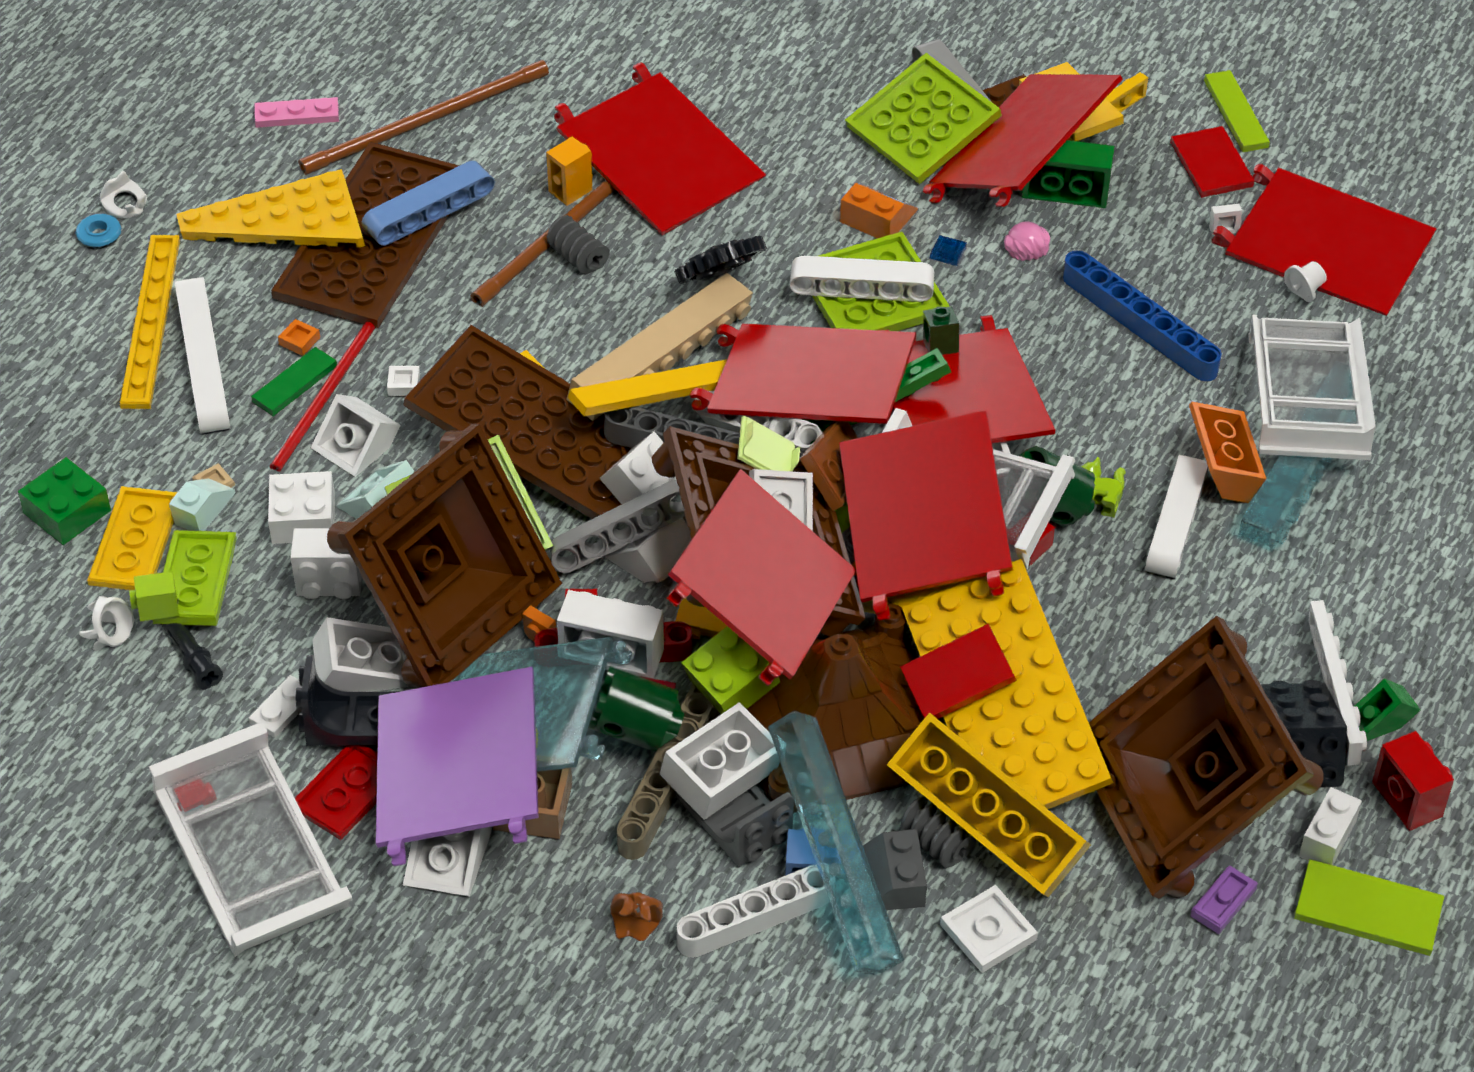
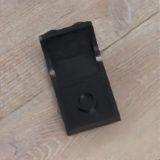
M307 655L305 666L299 667V684L302 688H296L295 696L296 707L302 708L298 720L299 732H305L306 746L378 745L379 696L401 691L346 692L334 689L319 678L315 668L314 655Z
M1306 680L1303 683L1292 684L1285 681L1261 684L1266 696L1275 708L1301 755L1317 763L1322 768L1323 782L1321 787L1342 786L1345 771L1347 725L1326 684L1317 680Z

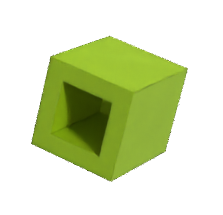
M173 571L134 577L135 590H129L131 608L132 610L138 609L140 622L179 616Z

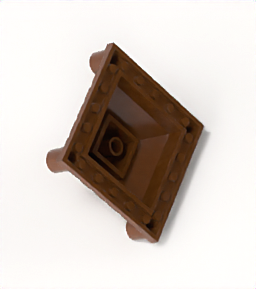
M471 424L465 430H449L445 432L439 443L440 452L425 465L421 466L407 480H404L354 522L338 521L332 524L327 533V543L333 552L348 554L352 557L393 634L397 637L398 643L407 657L401 668V676L404 683L412 688H422L451 682L523 619L522 613L530 605L535 608L562 584L480 424Z
M669 426L663 433L665 442L653 454L652 463L659 475L668 478L676 477L692 539L736 473L742 469L749 476V471L755 468L737 459L738 444ZM799 461L793 472H807L802 462ZM813 481V532L850 563L836 512L831 510ZM854 575L820 631L822 634L832 637L840 634L850 624L859 625L866 618ZM691 594L686 597L691 604L704 607Z
M888 604L890 611L889 619L879 621L875 613L874 625L864 627L863 629L841 632L832 637L816 638L794 676L789 680L785 675L781 674L778 677L780 683L747 708L784 746L778 768H775L769 776L760 781L764 794L770 802L789 792L794 798L793 813L910 785L887 766L888 762L924 720V716L900 666L917 658L906 634V617L902 607L899 605ZM939 718L938 720L945 725L943 718Z
M1218 616L1211 619L1089 722L1113 781L1112 784L1096 791L1151 895L1158 899L1162 898L1165 894L1175 898H1182L1188 895L1194 886L1195 880L1192 869L1198 867L1212 853L1218 851L1232 837L1243 831L1257 817L1264 814L1292 790L1302 795H1311L1317 792L1323 782L1322 768L1317 763L1301 755L1275 708L1266 696L1261 684L1253 674L1251 667L1245 659L1247 652L1246 639L1241 634L1229 629L1224 619Z

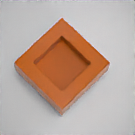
M295 319L278 336V342L280 346L304 356L320 339L319 329Z
M531 605L522 613L525 634L532 641H534L536 634L541 630L556 628L555 619Z

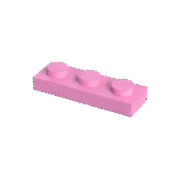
M338 97L255 103L256 128L339 122Z

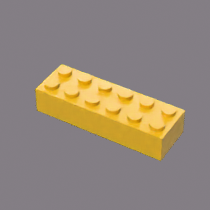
M930 712L887 764V766L1046 897H1049L1091 846L1083 837Z

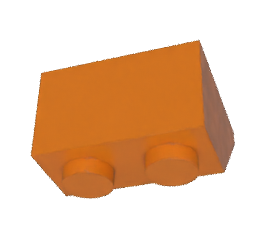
M855 183L841 199L840 222L875 238H881L898 233L916 213L918 208L868 186Z

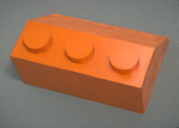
M1191 401L1189 408L1210 474L1222 499L1249 503L1266 481V476L1245 412Z

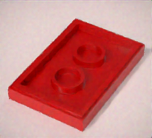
M1223 126L1171 136L1170 143L1201 198L1254 187L1255 180Z
M989 623L900 666L924 718L930 712L939 719L1017 681Z
M346 745L295 797L304 818L339 840H342L377 803L378 753L366 745Z

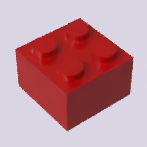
M1417 731L1382 744L1372 780L1374 786L1409 831L1443 817L1454 782L1450 769L1439 761L1431 745L1424 741Z

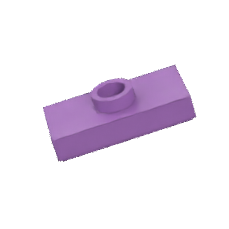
M1229 865L1193 907L1190 916L1217 934H1220L1256 891L1258 882Z

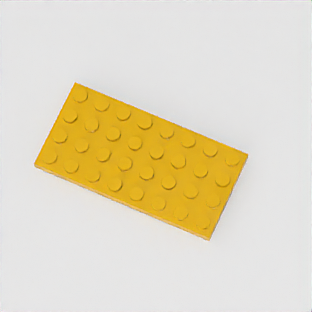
M1021 558L1012 562L1013 570L1001 573L1004 594L992 596L987 576L970 579L902 607L920 657L989 623L1017 681L944 716L947 727L957 732L961 739L1043 806L1051 809L1108 786L1113 781Z

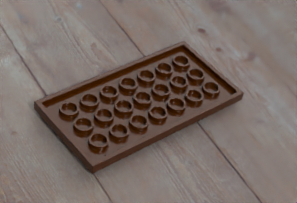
M370 142L345 179L365 246L359 248L356 243L341 242L338 243L337 247L323 244L318 246L301 245L272 288V299L361 324L371 322L375 328H379L450 214L388 245H380L363 228L362 219L371 209L460 165Z
M472 325L466 329L404 398L403 406L446 432L449 430H465L471 424H480L487 439L499 435L518 475L591 519L622 505L601 481L600 477L632 448L611 443L605 438V414H602L594 421L587 416H583L573 404L566 400L570 388L569 382Z

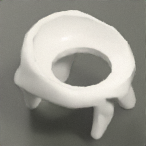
M122 171L118 177L106 181L100 194V201L104 210L109 215L119 219H127L138 216L143 212L147 195L139 185L127 176L125 171ZM121 192H128L136 197L137 203L135 206L127 204L125 209H121L115 205L114 198Z
M99 596L87 606L89 610L93 611L92 623L94 629L80 631L79 635L87 639L97 638L98 641L94 643L93 650H101L105 646H120L128 639L134 625V615L128 603L118 597L107 598ZM101 621L116 623V631L112 637L104 632Z

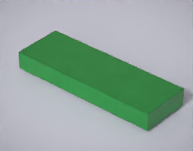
M314 347L251 396L252 402L270 415L275 416L334 370L337 361L317 347Z

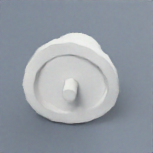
M1312 261L1302 268L1297 265L1289 267L1285 271L1284 280L1290 291L1303 298L1306 302H1311L1316 298V289L1326 282L1327 276L1321 265Z

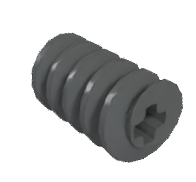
M565 215L557 218L548 230L547 243L549 246L555 249L559 255H562L566 261H569L572 266L576 267L579 272L585 275L600 269L607 262L610 255L608 247L602 245L601 241L595 239L593 234L588 233L584 227H580V224L574 221L571 216Z
M921 796L915 799L904 813L900 825L901 831L917 829L920 847L925 851H929L930 856L934 859H939L940 864L945 868L952 867L971 852L976 844V839L973 836H969L964 840L967 831L961 827L954 832L957 823L952 819L945 823L947 815L943 811L936 814L937 806L933 803L926 806L928 799L925 796Z

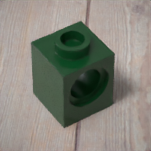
M952 306L923 310V341L928 353L938 348L942 355L959 352V321Z

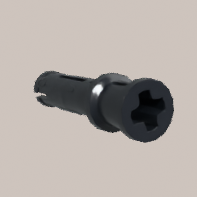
M180 623L161 624L179 652L183 655V665L187 671L192 672L195 676L194 682L198 688L206 690L217 685L223 677V671L218 665L213 664L208 649L198 645L187 626Z

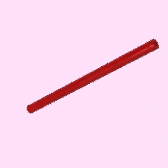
M371 322L364 323L270 464V469L275 470L277 467L276 471L280 472L375 330L374 324Z

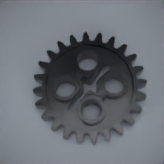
M761 235L745 240H732L712 246L705 252L689 259L690 262L675 269L674 272L679 284L694 280H707L730 273L736 267L752 261V257L762 253L767 247Z

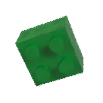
M67 457L18 490L23 514L62 545H65L111 511L106 488Z

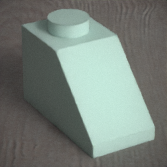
M209 478L185 482L169 503L175 525L189 531H205L233 497L235 490Z

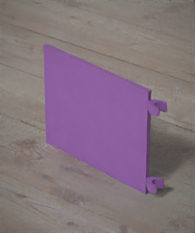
M533 667L379 696L376 845L378 848L387 846V853L389 857H392L391 863L393 866L406 864L404 843L508 824L509 831L513 834L514 844L527 841L525 820L539 818Z

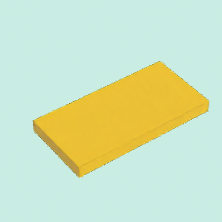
M1068 62L1036 74L1079 73ZM1027 77L1022 78V79H1019V85H1020ZM1105 98L1070 138L1073 141H1079L1124 124V115Z
M121 486L87 579L88 585L135 590V576L157 573L174 523L169 503L178 492Z

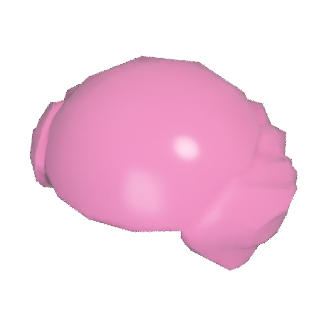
M1030 221L1014 225L1004 239L1005 249L1013 258L1021 261L1026 259L1031 261L1033 258L1038 259L1043 255L1045 256L1049 250V233L1043 227Z

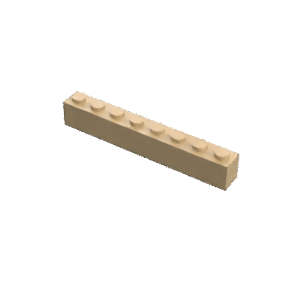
M725 273L571 380L569 391L573 388L670 370L680 359H687L697 347L707 345L712 337L717 334V328L721 324L731 325L737 319L742 320L751 309L749 304L753 292L730 274ZM605 412L589 415L587 417L594 421L602 414H605Z

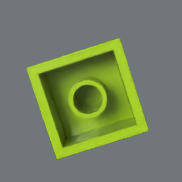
M728 626L681 662L690 681L721 714L739 702L746 709L780 683L779 678H775L767 686L759 679V675L769 662Z

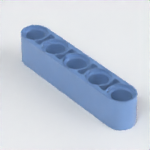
M468 161L371 209L364 215L362 226L380 245H388L485 197L494 187V178L476 161Z

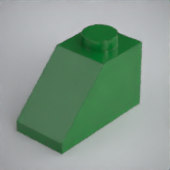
M1385 678L1353 706H1357L1359 709L1360 726L1358 727L1360 731H1365L1367 741L1401 729L1421 711L1404 686Z

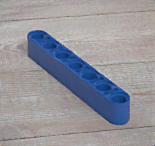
M1076 250L1066 255L1063 280L1068 286L1196 379L1212 381L1218 376L1222 353L1217 346L1089 254Z

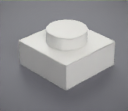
M1240 204L1211 207L1209 228L1212 235H1214L1213 232L1217 226H1223L1231 233L1239 231L1242 217Z
M389 366L388 396H407L420 380L419 366Z

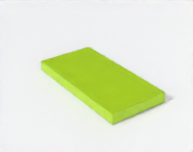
M173 531L163 572L173 571L179 616L155 619L153 624L180 623L182 625L217 626L237 539L236 532Z
M1309 859L1294 919L1431 956L1444 895Z

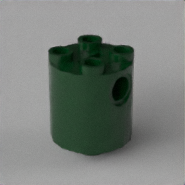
M1038 446L1028 448L1019 455L1020 457L1055 467L1061 458ZM1076 464L1072 467L1075 476L1067 485L1050 518V521L1063 527L1074 524L1083 515H1090L1095 506V501L1092 499L1095 488V475L1093 472ZM1014 469L1010 470L1006 484L1008 498L1013 493L1023 472ZM1034 475L1019 506L1033 512L1049 479Z
M609 666L604 682L596 697L597 705L591 714L587 728L658 752L659 748L676 738L684 718V713L677 699L679 690Z

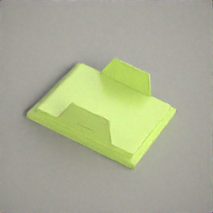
M743 415L737 459L755 469L793 471L799 462L800 446L795 448V444Z

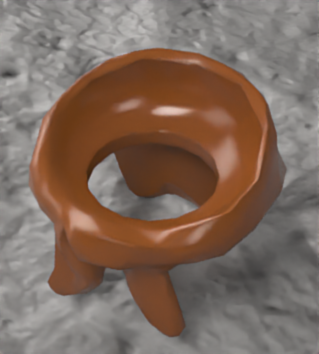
M640 892L631 894L617 893L612 898L610 910L614 920L615 934L618 939L630 936L638 941H644L656 929L663 917V903Z

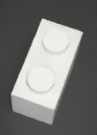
M1330 787L1304 835L1299 857L1308 861L1311 859L1334 865L1357 821L1362 800Z

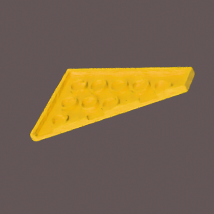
M342 169L329 171L307 179H300L281 186H274L259 192L244 194L233 199L218 201L207 206L189 209L176 214L182 238L185 240L203 239L206 241H216L217 237L233 238L234 242L243 243L265 242L267 244H276L277 240H294L295 245L318 246L323 244L337 247L338 243L341 242L356 243L359 248L365 246Z

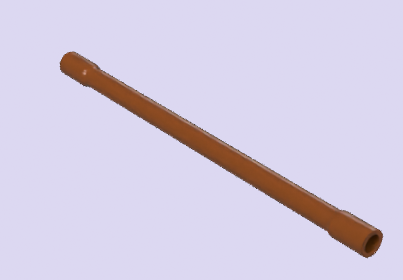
M544 60L527 65L519 71L325 151H319L299 159V167L302 171L305 170V175L327 167L330 163L366 149L370 142L379 144L516 86L542 78L549 74L548 66Z
M605 180L565 215L571 216L574 221L579 222L616 189ZM548 230L496 275L486 280L470 295L471 300L475 303L481 300L479 305L483 307L507 283L550 247L547 243Z

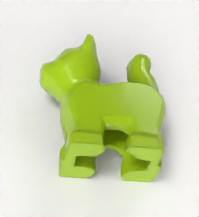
M1097 457L1093 462H1087L1081 467L1093 472L1095 475V488L1092 499L1095 501V504L1103 507L1101 515L1115 518L1118 504L1123 495L1126 471L1120 467L1114 472V479L1100 478L1101 462L1100 458Z

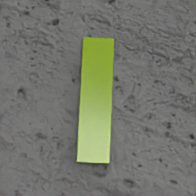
M1231 70L1205 74L1204 82L1242 152L1269 148L1270 141Z

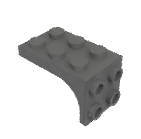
M754 785L704 820L675 791V797L738 867L748 861L757 860L764 851L776 844L780 845L787 841L788 829H793L794 798L789 792L770 802Z

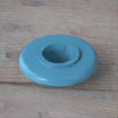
M94 214L84 218L77 225L76 237L84 245L102 247L114 242L120 236L122 228L115 217L107 214ZM96 229H105L102 233H92Z

